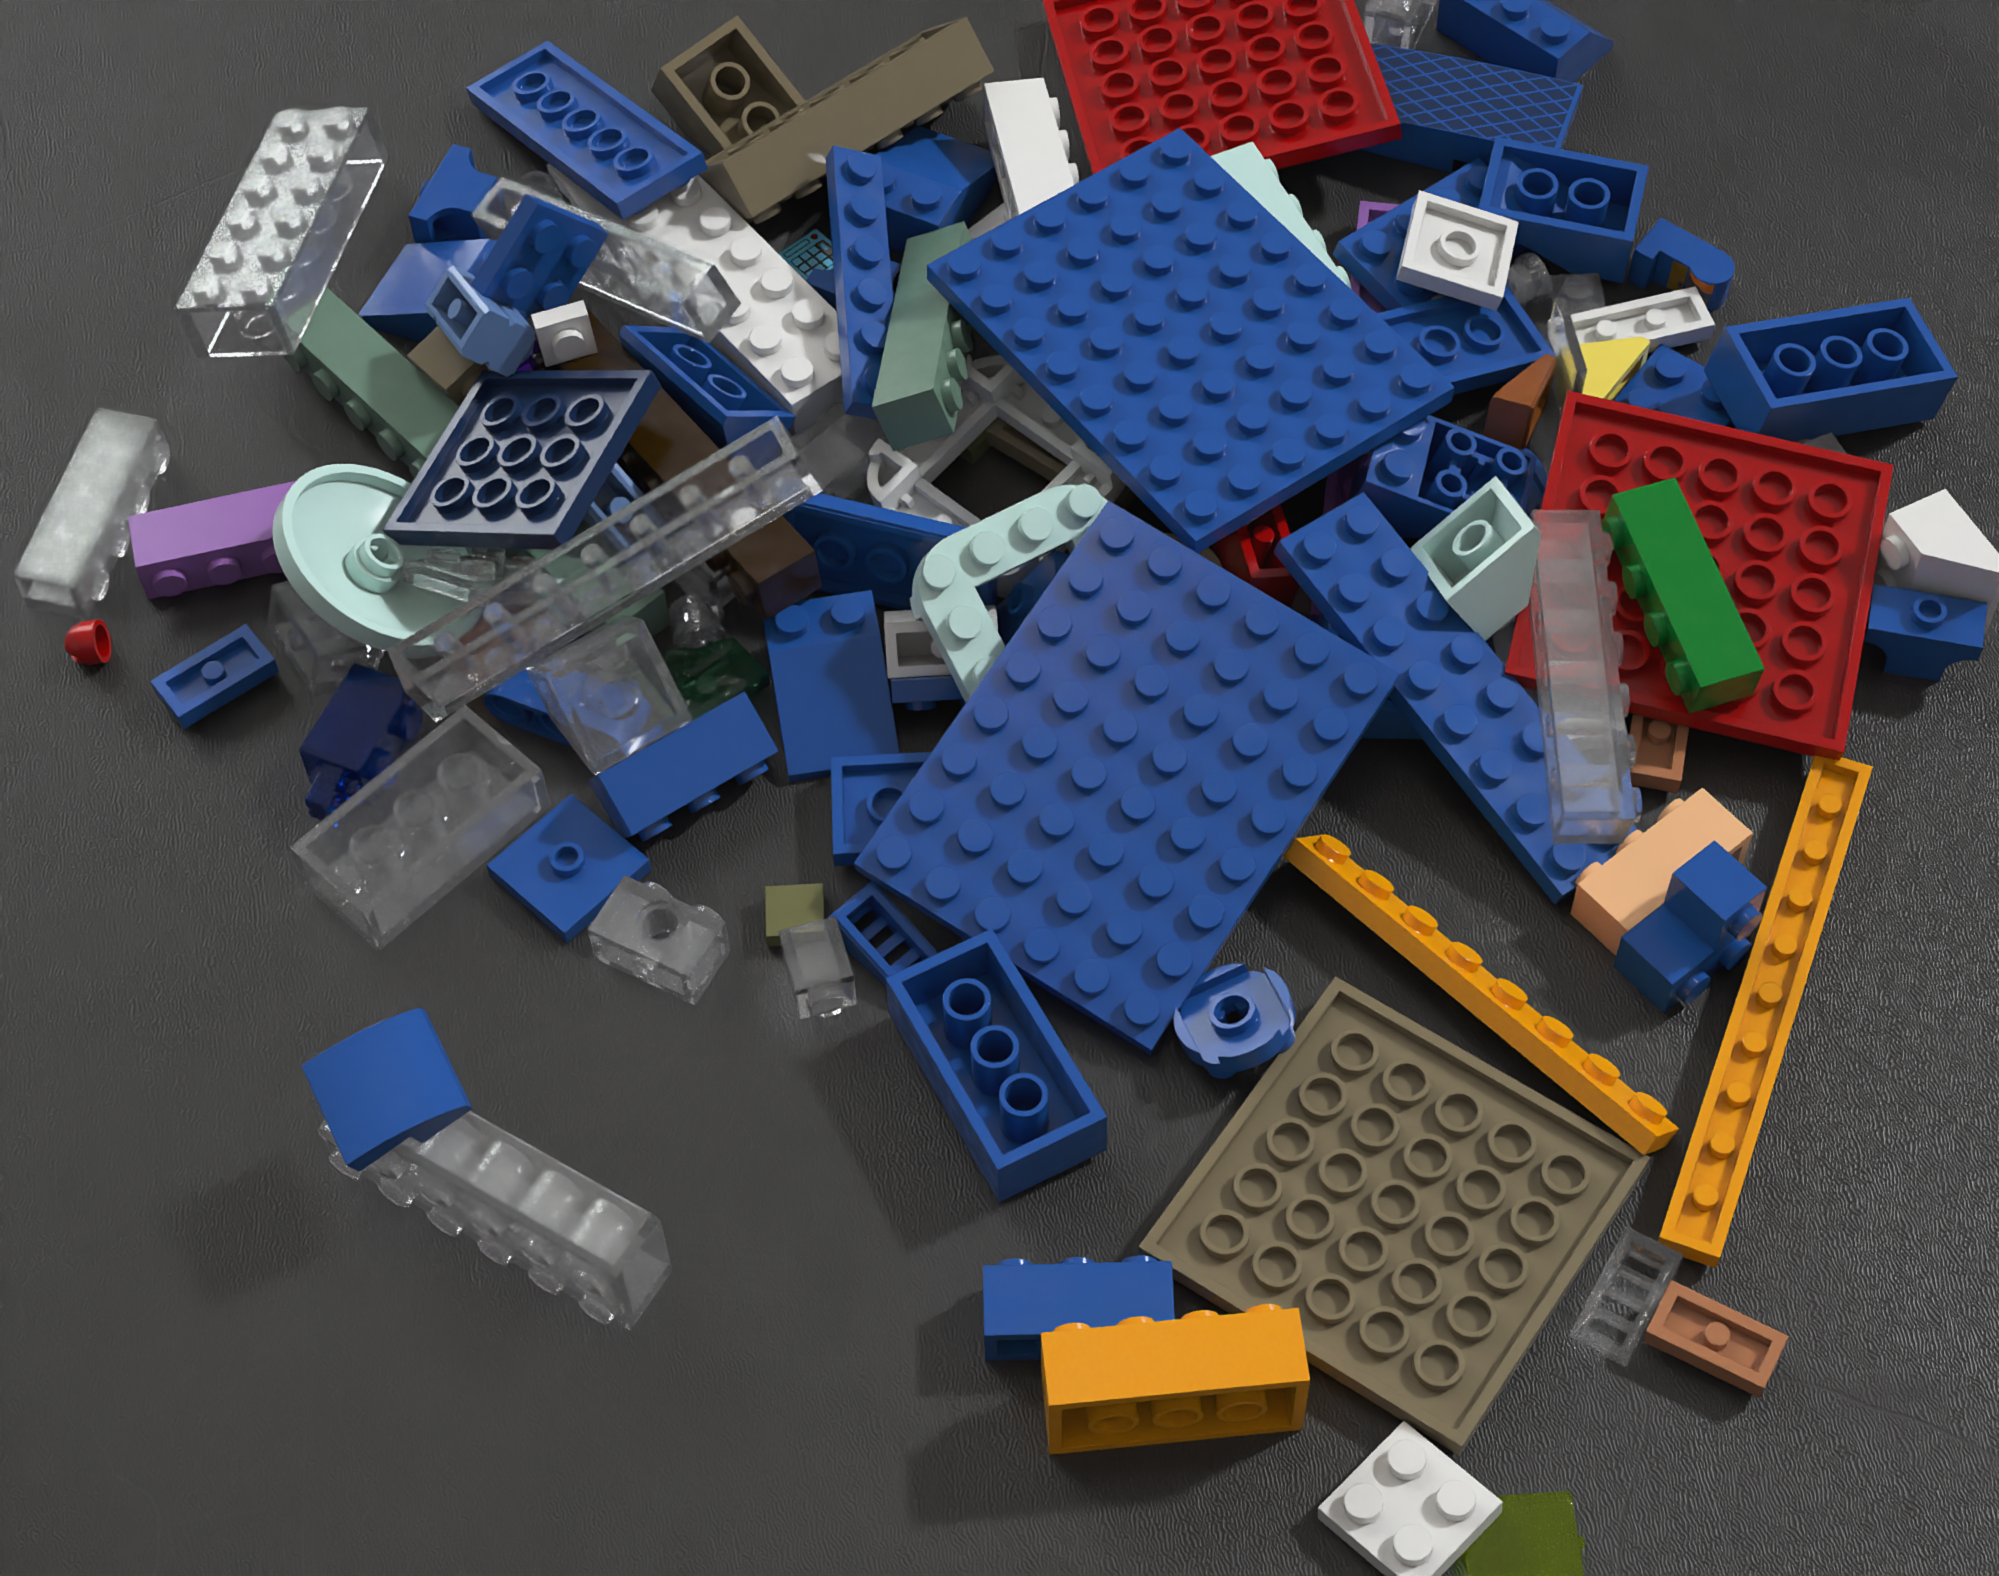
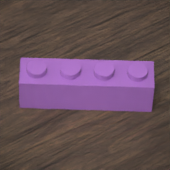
M296 481L128 516L135 568L148 600L163 596H176L182 592L214 585H227L237 580L269 573H283L274 549L273 521L277 507Z

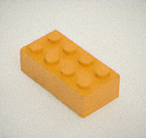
M1261 1304L1247 1309L1245 1313L1218 1315V1313L1210 1310H1199L1187 1313L1181 1319L1156 1322L1149 1317L1137 1316L1124 1319L1115 1326L1091 1328L1084 1323H1067L1056 1327L1053 1332L1041 1333L1042 1391L1050 1455L1303 1430L1310 1376L1299 1308L1282 1309V1307L1275 1304Z

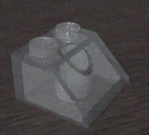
M621 615L525 669L551 720L594 775L601 773L693 720L643 619Z

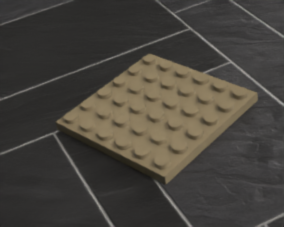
M1335 976L1295 1031L1296 1037L1293 1045L1285 1052L1279 1053L1141 1242L1138 1247V1255L1150 1256L1157 1261H1172L1174 1280L1229 1314L1245 1313L1247 1309L1261 1304H1275L1282 1307V1309L1299 1308L1308 1363L1460 1456L1643 1176L1651 1157L1642 1155L1634 1147Z

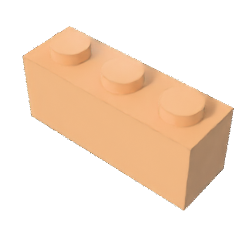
M1703 788L1685 801L1681 798L1675 799L1661 812L1657 823L1644 833L1640 830L1632 832L1619 845L1616 855L1603 865L1599 862L1592 863L1579 875L1575 881L1577 887L1570 914L1616 956L1621 937L1664 904L1670 879L1674 871L1714 840L1738 862L1743 864L1753 832Z

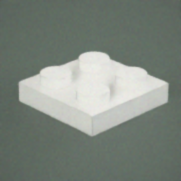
M1419 190L1413 204L1396 280L1497 311L1504 296L1519 222Z
M1403 1421L1318 1507V1519L1385 1576H1442L1502 1513L1503 1502L1408 1423Z

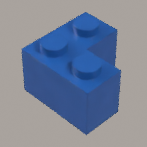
M1714 840L1672 873L1664 904L1621 937L1613 967L1663 1013H1666L1681 1000L1686 1004L1694 1001L1707 988L1711 981L1710 977L1723 966L1727 970L1735 968L1751 951L1753 945L1749 940L1752 931L1763 917L1759 910L1767 887Z

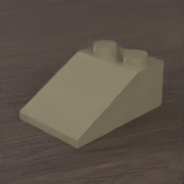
M738 15L662 66L651 88L652 93L678 126L712 156L805 102Z

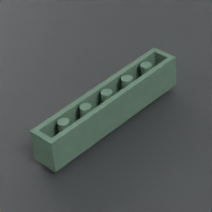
M964 221L908 238L906 241L872 403V409L893 451L954 434L958 410L963 408L961 391L963 381L968 378L966 364L968 352L973 349L972 326L927 280V264L973 240Z

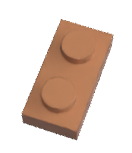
M1631 713L1628 732L1629 739L1625 751L1621 783L1678 793L1682 780L1689 727Z
M1671 1280L1645 1332L1643 1342L1761 1398L1789 1336Z

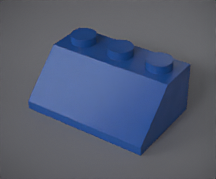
M1439 0L1436 30L1493 65L1575 82L1613 48V40L1547 0Z
M622 326L619 332L621 345L645 370H652L665 392L741 472H744V470L769 469L796 416L694 328Z

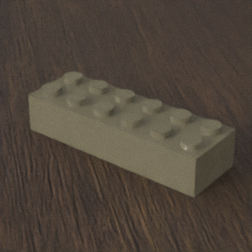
M967 17L926 29L705 160L708 169L700 173L699 176L748 224L752 221L755 224L761 223L782 210L779 203L794 196L796 199H800L823 185L820 179L827 176L825 158L833 145L861 152H867L874 147L876 150L883 149L903 137L901 130L914 123L916 126H920L942 114L943 111L940 106L952 100H955V102L962 101L980 91L982 86L979 80L994 72V69Z

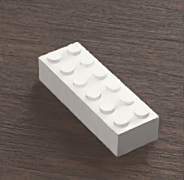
M697 175L685 186L672 190L649 204L644 211L631 215L624 220L614 213L608 216L615 259L681 327L694 328L796 416L787 433V436L796 445L846 415L844 414L837 311L704 179Z

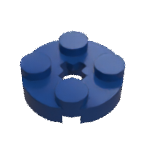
M1238 963L1214 968L1202 974L1186 1002L1181 1007L1180 1013L1176 1007L1173 1020L1181 1046L1194 1063L1206 1068L1210 1076L1222 1079L1231 1077L1238 1071L1247 1070L1266 1062L1274 1055L1285 1052L1293 1045L1296 1037L1293 1029L1296 1019L1295 1006L1286 983L1274 971L1264 968L1265 974L1258 971H1248L1246 964ZM1237 1011L1239 1015L1245 1016L1239 1022L1227 1024L1228 1018L1226 1015L1231 1012Z

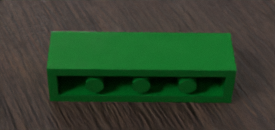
M1676 478L1613 494L1605 517L1601 520V535L1607 549L1611 552H1616L1623 567L1622 580L1627 594L1631 599L1637 598L1643 611L1644 629L1650 644L1653 647L1658 646L1666 662V678L1671 691L1676 696L1681 695L1689 713L1752 696L1765 668Z

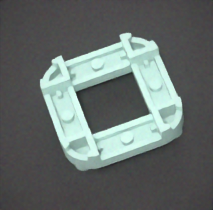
M1081 484L1078 486L1058 485L1048 488L946 537L922 558L914 575L912 597L909 598L910 606L915 619L922 617L965 702L969 700L1005 648L976 588L1057 548L1067 547L1071 554L1107 503V500L1100 495L1095 487Z

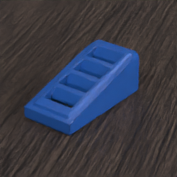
M873 880L833 912L825 926L838 942L885 987L886 977L908 968L918 958L923 961L938 954L936 949ZM871 912L878 919L860 933L854 925ZM887 927L894 934L875 949L869 941ZM901 943H904L910 950L890 966L884 958Z

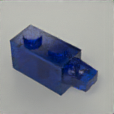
M356 663L352 665L299 748L306 773L312 784L305 797V803L310 809L309 814L311 817L331 824L350 798L354 800L360 799L369 803L379 785H384L389 781L395 769L397 756L405 743L412 741L417 736L422 725L423 712L419 705L414 684Z

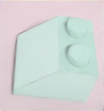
M1495 476L1415 543L1410 550L1428 570V576L1448 604L1475 633H1479L1484 641H1486L1498 630L1507 627L1514 620L1515 616L1528 606L1541 532L1502 482Z

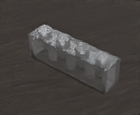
M97 407L13 574L27 608L88 620L97 600H102L105 597L109 587V575L118 557H123L129 546L130 529L128 516L146 512L150 501L151 488L158 474H162L169 463L170 447L165 442L157 419Z

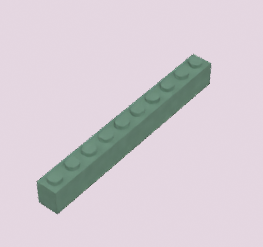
M326 288L277 321L284 342L280 345L281 353L295 371L299 372L303 369L312 377L315 387L325 399L331 401L335 398L344 407L348 418L359 430L363 431L367 428L374 434L381 449L390 459L396 461L400 458L409 467L415 479L459 409V406L330 289ZM584 519L581 521L574 537L570 540L565 550L487 548L493 553L500 551L510 560L515 573L524 583L530 585L534 582L544 591L547 601L560 616L565 617L569 614L580 625L583 635L596 649L604 647L619 662L670 624L665 592Z

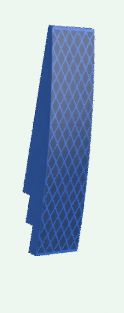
M1370 43L1400 120L1402 139L1358 150L1452 173L1457 160L1470 163L1480 158L1489 166L1496 137L1558 149L1563 148L1581 100L1583 85L1478 61Z

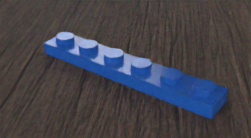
M833 145L825 160L844 414L878 420L872 409V403L893 308L882 161L879 155Z

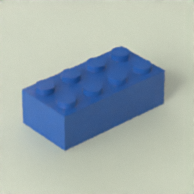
M1910 298L1724 327L1703 370L1736 429L1796 443L1934 419L1958 378Z
M989 929L885 978L888 1012L999 1202L1107 1150V1115L993 929Z

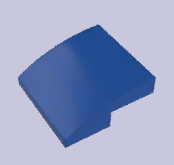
M420 1007L365 1028L321 1052L301 1066L346 1165L359 1172L409 1137L423 1144L473 1109L427 1012Z

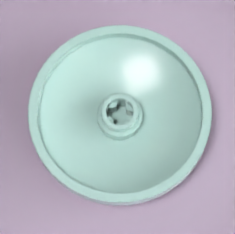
M356 464L325 465L305 473L286 493L277 507L273 521V543L278 561L288 581L303 601L317 615L340 632L361 643L384 651L401 654L430 653L443 649L460 638L476 618L484 599V576L474 547L399 545L394 539L387 536L383 528L411 483L393 474Z

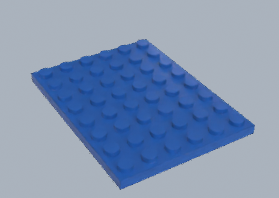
M1181 128L927 264V280L1173 534L1186 547L1196 553L1201 552L1452 402L1455 387Z
M1108 500L854 862L855 870L965 940L993 929L1022 976L1151 1056L1174 1022L1173 1017L1176 1007L1180 1013L1181 1007L1186 1002L1193 987L1202 974L1207 972L1399 681L1400 673Z

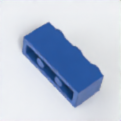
M744 691L592 777L588 782L617 832L624 839L637 833L641 841L644 842L672 826L667 815L684 805L687 806L692 814L719 799L721 796L716 787L734 777L740 786L767 771L769 768L764 759L778 752V749Z
M1137 1255L1125 1258L1121 1262L1095 1263L1089 1258L1071 1257L1060 1261L1059 1264H1032L1025 1259L1013 1258L1002 1260L997 1265H983L985 1361L1041 1360V1333L1053 1332L1056 1327L1067 1323H1084L1094 1328L1115 1326L1124 1319L1137 1316L1149 1317L1155 1322L1175 1320L1172 1261H1157L1150 1256Z

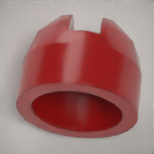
M101 619L82 621L72 626L67 632L64 639L65 649L75 662L94 665L109 661L112 651L111 638L106 624Z

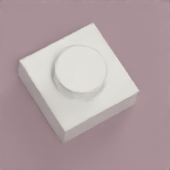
M583 300L531 314L546 367L598 353L590 319Z

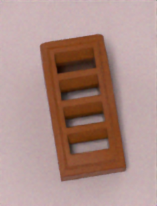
M1544 354L1494 394L1489 402L1483 436L1517 449L1525 450L1549 400L1557 364L1556 356Z

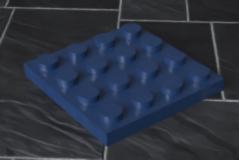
M652 370L515 371L514 374L508 377L496 371H482L383 528L384 533L394 539L399 545L565 550L594 499L598 496L611 470L622 455L641 419L646 414L661 384Z

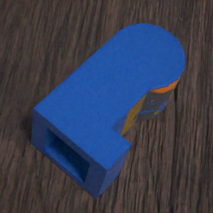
M1660 218L1634 249L1627 280L1643 289H1646L1651 281L1672 291L1696 286L1707 310L1712 311L1719 309L1725 304L1734 276L1735 265L1731 257L1725 252L1669 221Z

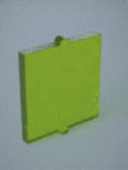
M1571 1491L1495 1495L1503 1502L1502 1513L1459 1557L1465 1560L1467 1576H1584L1581 1551L1584 1549L1585 1539L1582 1536H1578Z

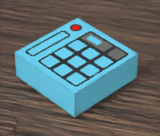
M814 229L779 253L805 281L814 268L820 270L834 269L832 242L817 229Z

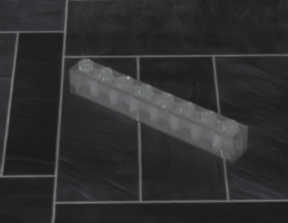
M775 416L387 650L404 691L437 722L820 493L823 489L802 450L778 416Z

